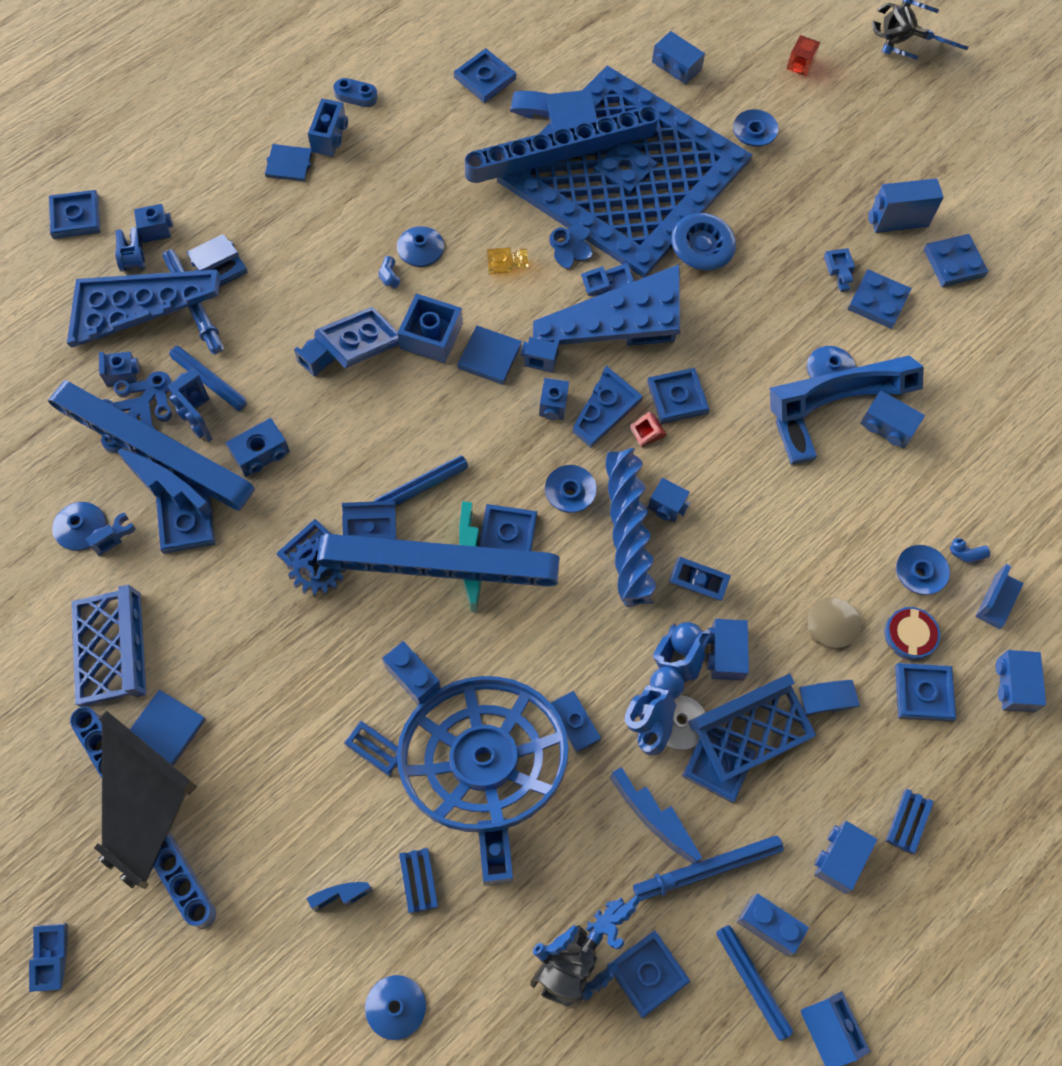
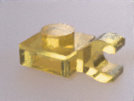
M511 247L487 249L489 274L512 273V267L529 266L528 249L521 248L514 253H511Z

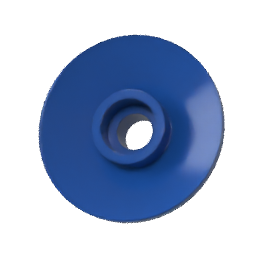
M758 109L741 112L733 123L735 136L742 143L754 147L766 146L773 142L779 130L775 118L771 114Z
M425 226L412 227L403 232L399 237L397 251L405 263L415 267H425L434 264L441 258L444 252V241L441 235L432 228Z
M836 346L817 348L810 354L807 361V372L810 378L856 368L852 356L847 351Z
M564 465L558 467L549 474L545 483L547 500L554 508L562 512L576 513L583 511L592 504L596 496L597 488L593 476L580 466ZM572 490L575 492V494L568 495L566 494V491Z
M72 503L64 507L55 517L52 526L53 536L58 544L65 549L72 551L88 549L91 546L85 538L89 537L94 530L105 527L106 518L101 509L92 503ZM80 520L79 524L73 525L75 521Z
M910 546L899 555L896 562V573L900 582L908 590L916 594H935L942 590L949 580L950 569L947 560L938 550L930 546ZM916 570L922 571L924 576L917 574Z
M401 975L388 976L378 981L370 990L365 1004L368 1024L376 1034L389 1040H400L413 1034L420 1027L426 1012L425 997L419 985L412 979ZM392 1001L400 1003V1010L397 1013H391L389 1010V1005Z

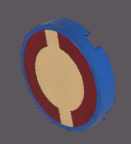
M904 607L895 611L887 620L884 629L885 640L888 646H891L895 650L894 653L899 657L908 660H921L927 657L937 648L940 640L939 626L934 617L925 610L916 607Z

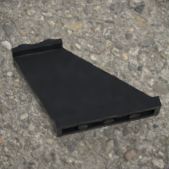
M106 711L99 718L102 722V845L97 843L94 849L101 854L98 860L110 870L115 866L122 872L119 878L132 889L136 885L146 889L149 886L147 880L186 794L190 796L198 786Z

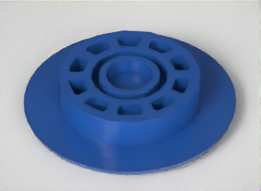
M708 213L687 215L675 225L672 231L671 240L675 253L685 264L695 269L710 271L722 268L731 261L735 254L736 239L732 229L725 221L715 215Z

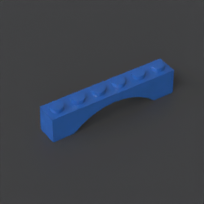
M908 355L770 387L771 411L781 422L806 417L818 407L845 397L878 394L880 390L887 394L899 395L923 389L924 366Z

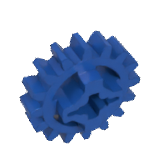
M320 538L316 539L315 544H311V541L306 539L305 547L297 544L298 553L290 552L289 554L290 559L294 562H287V568L293 570L288 573L289 579H296L293 583L294 587L298 588L302 585V593L306 594L309 590H312L314 597L317 596L319 590H322L324 595H328V587L336 590L337 584L335 581L343 582L344 576L341 573L346 572V569L320 566L317 576H315L313 568L318 556ZM312 552V554H310L307 558H303L305 555ZM301 574L307 575L311 579V582L305 580L301 576ZM326 576H331L326 581L321 582Z

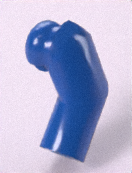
M385 256L378 276L385 286L395 289L400 284V278L395 276V273L392 271L396 260L391 256Z
M962 538L954 539L950 546L952 555L966 563L990 557V550L986 545L971 549L966 546L967 543Z

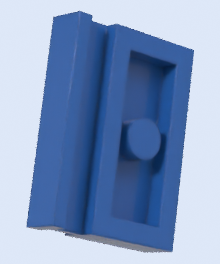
M395 501L342 503L343 535L397 539Z

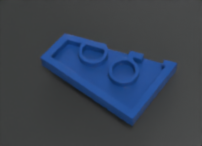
M606 365L599 382L596 383L591 397L585 404L573 427V433L590 448L593 447L642 401L643 396Z

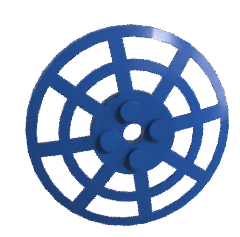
M495 676L465 678L436 690L411 713L399 737L397 749L398 771L402 785L410 800L422 813L433 821L448 828L464 832L485 833L500 831L531 818L545 807L556 794L563 781L568 764L567 734L562 719L554 706L541 693L530 686L516 680ZM475 690H501L514 693L519 697L511 710L496 705L478 706ZM464 693L466 709L452 714L440 725L426 717L432 709L443 701ZM529 701L535 704L548 717L556 733L541 739L539 738L533 725L521 716ZM480 715H496L506 719L499 728L492 725H482ZM466 718L470 719L471 728L462 732L458 737L447 732L456 723ZM515 724H518L527 733L531 742L516 746L513 738L509 735ZM419 725L432 735L425 751V764L407 765L409 744ZM439 741L451 747L450 761L433 764L434 753ZM559 744V767L552 785L537 780L543 765V750ZM481 753L491 755L490 760L487 762H479L476 758ZM532 753L535 754L534 766L530 776L516 771L519 757ZM453 772V775L460 783L449 794L441 786L436 775ZM427 776L433 790L444 802L435 811L429 809L416 794L409 777ZM509 780L522 786L513 795L499 801L496 788L504 785ZM470 789L485 791L488 804H473L464 802L461 799ZM530 790L545 795L529 810L504 821L501 809L518 802ZM456 807L470 812H490L492 823L483 825L464 824L448 820L445 817Z

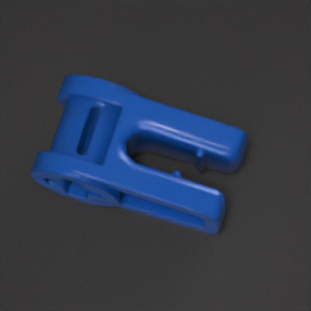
M132 227L130 230L131 245L129 246L123 230H115V256L120 272L126 271V268L139 267L142 269L146 267L142 239L137 227Z

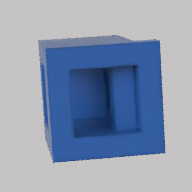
M316 337L308 340L302 349L298 346L294 349L297 362L314 377L336 359Z
M529 337L528 342L524 341L521 350V356L525 357L524 366L553 373L559 353L560 339L549 342L544 338L536 339Z
M131 351L112 354L99 352V375L106 386H114L119 380H124L128 384L137 382L136 373H140V364L138 358H134Z

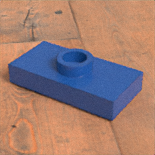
M574 691L551 702L562 719L567 738L576 754L601 740L600 735Z

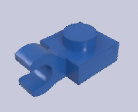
M849 248L826 251L824 260L830 276L837 275L840 291L850 290L849 283L853 282L851 273H853L855 265Z
M125 513L116 516L112 527L109 524L105 527H100L94 530L89 537L85 538L98 556L121 543L120 538L132 534L136 530L132 523L122 526L129 519Z

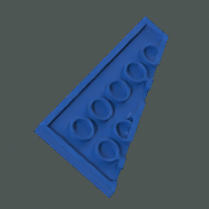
M217 270L76 279L67 344L72 348L217 297L220 274Z

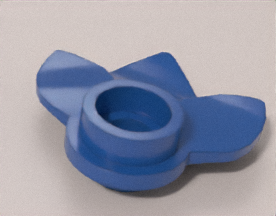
M573 225L568 229L556 228L550 234V245L555 249L554 258L560 266L570 269L574 260L584 261L592 257L591 247L585 241L590 234V229L583 225ZM564 238L565 242L558 243L557 240Z

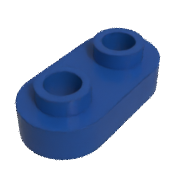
M348 78L339 79L334 83V94L339 101L370 107L378 100L377 89L372 84Z

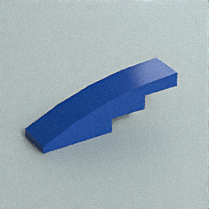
M122 448L117 451L125 464L155 497L165 491L179 508L189 502L204 519L213 513L207 502L198 493L169 470L145 457Z
M622 767L612 772L611 781L625 802L646 827L669 848L691 864L699 862L702 856L672 806L661 811L647 786L636 792Z

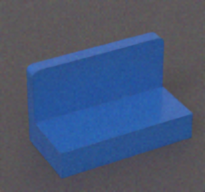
M1005 564L995 574L975 616L999 630L1004 626L1024 584L1008 575L1012 567L1008 564Z
M842 991L801 1009L803 1019L825 1066H843L857 1061L871 1052Z

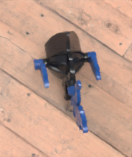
M903 0L901 6L894 3H886L877 9V12L885 14L891 7L893 8L884 18V33H881V23L872 21L874 33L878 37L887 39L881 51L887 54H891L893 51L918 60V55L893 47L894 44L902 43L913 35L926 40L934 38L964 50L969 48L966 45L934 35V32L930 29L918 26L915 13L910 8L911 4L938 13L939 9L914 0Z
M635 896L626 904L621 897L616 901L607 902L605 905L607 909H605L604 914L602 915V912L597 910V913L594 914L597 921L595 923H587L588 927H586V930L591 932L588 937L587 932L580 925H573L565 933L558 936L553 943L546 946L543 943H538L533 949V954L542 964L531 979L530 986L535 988L538 982L544 986L541 993L543 998L571 1009L579 1006L582 1000H589L593 992H599L601 988H606L608 982L613 979L618 966L612 963L604 971L597 974L593 980L587 982L597 960L595 949L602 941L604 934L608 935L607 943L612 948L618 950L623 947L624 941L621 938L616 940L618 928L615 925H621L624 921L629 920L630 916L636 911L640 898Z

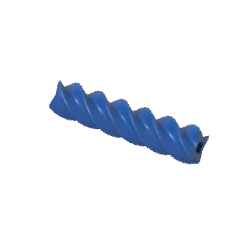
M635 448L621 452H608L606 456V471L609 477L608 493L611 499L610 515L614 525L613 542L616 548L615 565L619 574L617 588L619 596L626 607L639 604H654L655 602L650 597L656 589L655 580L647 573L653 564V557L644 547L649 542L651 534L642 524L648 514V509L639 500L645 491V484L636 476L642 468L643 462L633 454Z

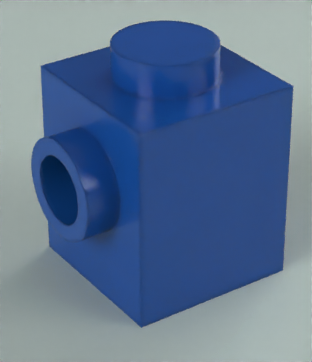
M162 204L134 209L136 227L143 243L171 237L170 227H174L170 212L166 213Z
M544 378L539 416L549 420H564L569 381Z
M662 477L650 497L648 509L655 512L661 519L671 520L675 523L679 515L684 517L691 504L687 501L690 491Z

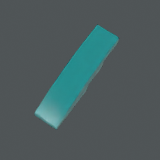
M462 501L459 545L478 547L479 528L471 527L473 516L472 502ZM463 580L471 612H477L482 581Z

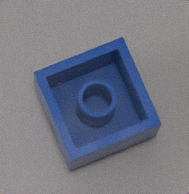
M416 293L397 332L399 348L446 363L463 325L462 308Z

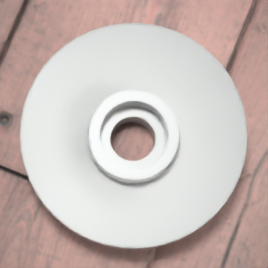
M680 695L679 698L674 700L677 707L673 715L672 733L666 746L675 750H687L695 747L699 740L696 730L692 732L687 721L704 714L705 711L694 699ZM683 716L686 719V723L679 724L676 718Z

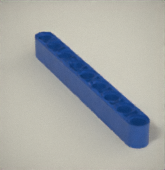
M645 106L472 151L465 157V178L471 183H480L616 147L619 144H627L650 138L656 132L659 112L654 107Z
M64 380L48 399L49 404L64 415L132 453L145 457L164 467L184 482L232 509L241 511L255 491V487L244 478L67 380Z
M324 534L320 537L316 563L322 567L552 587L558 584L560 557L547 552Z
M80 707L72 713L70 724L102 778V749L99 751L95 750L97 743L102 740V722L99 720L100 716L91 708ZM92 717L91 724L86 728H82L83 722L87 718ZM169 831L155 862L154 869L184 920L199 929L207 928L215 921L216 909ZM175 856V867L172 870L166 871V860ZM185 881H190V891L186 895L180 896L179 888L181 884ZM199 906H205L206 914L204 918L200 921H195V910Z

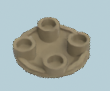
M836 597L824 598L816 602L810 609L807 618L812 640L815 643H821L831 648L850 646L859 636L861 629L860 616L855 608L847 601Z

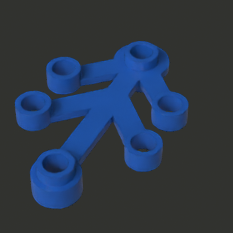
M162 371L153 372L145 381L128 384L124 380H119L114 384L113 388L117 396L121 398L129 396L130 393L145 392L139 398L112 402L109 399H103V401L121 411H128L127 414L136 419L140 416L141 422L154 428L149 403L156 396L158 406L155 408V415L157 419L162 422L170 420L172 412L168 406L166 394L170 391L168 385L172 381L170 376ZM126 387L124 391H118L119 388ZM161 411H167L165 415H159ZM102 436L101 443L107 452L117 453L121 448L123 449L122 446L113 441L107 442L109 439Z

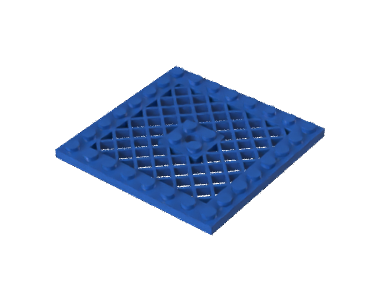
M607 65L583 89H591L596 117H606L645 106L654 107L659 112L656 132L650 138L657 137V142H647V139H642V143L619 144L616 147L578 156L581 157V161L570 162L567 159L565 162L552 163L499 177L497 182L567 228L573 225L587 227L590 229V234L585 239L586 241L621 264L628 263L630 270L645 278L672 249L671 237L675 225L687 215L704 213L751 161L753 154ZM608 103H619V106L608 107ZM549 123L539 134L552 131L551 123ZM672 136L673 140L663 141L662 137ZM691 147V152H681L680 148ZM665 149H675L676 153L665 154ZM659 150L660 154L649 155V151ZM596 155L597 160L585 159V156ZM699 159H709L710 163L700 164ZM693 160L694 165H684L683 161ZM678 161V166L668 167L667 162ZM657 163H662V167L657 168ZM621 166H628V167H630L631 169H630V170H629V169H627V170H622V169H620V167H621ZM593 168V173H588L587 169ZM583 169V174L572 175L571 170ZM567 171V175L556 176L555 172ZM551 172V177H539V173ZM696 173L697 178H686V174ZM680 174L681 179H670V175ZM654 176H664L665 180L654 181ZM601 181V186L590 187V182ZM585 182V187L574 188L573 183ZM569 184V188L558 189L557 185ZM683 187L684 192L673 193L672 188ZM656 189H667L668 193L657 194ZM651 190L652 195L641 196L640 191ZM619 193L620 198H608V194ZM603 194L604 199L592 200V195ZM587 195L588 200L576 201L575 196ZM670 202V207L660 208L659 203ZM654 203V208L643 209V204ZM626 205H638V210H627ZM621 206L622 211L611 212L610 207ZM605 207L606 212L603 213L594 212V208ZM667 215V217L662 221L661 216ZM656 216L657 222H646L645 217ZM640 218L641 223L630 224L629 219ZM624 219L623 225H613V220ZM654 230V231L648 236V231ZM631 232H643V237L632 238Z

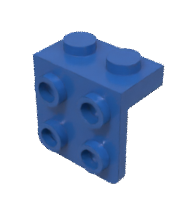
M192 368L188 372L180 374L175 381L168 385L172 394L169 399L176 407L175 411L184 422L188 420L192 425L190 428L199 439L204 437L207 442L213 440L203 418L196 411L198 407L210 400L199 374Z

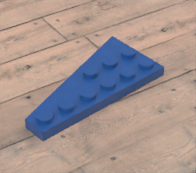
M679 264L534 320L533 338H544L549 342L560 339L559 345L681 334Z

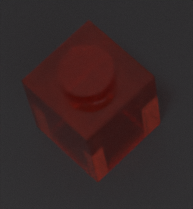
M800 35L791 51L786 69L807 77L816 59L821 42Z

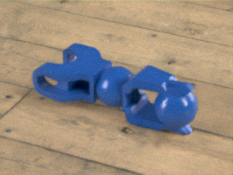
M683 622L677 626L674 623L670 626L668 635L663 636L654 651L653 657L659 669L650 677V686H646L642 694L636 695L631 700L624 718L629 730L639 733L637 742L644 754L658 755L665 749L672 733L673 715L677 707L674 700L679 698L684 691V682L695 680L698 677L706 656L704 649L712 638L710 629L702 631L698 625L692 622ZM674 650L678 654L686 656L684 660L670 663ZM639 716L641 721L634 722V720ZM652 733H655L658 737L657 741L652 745H647Z

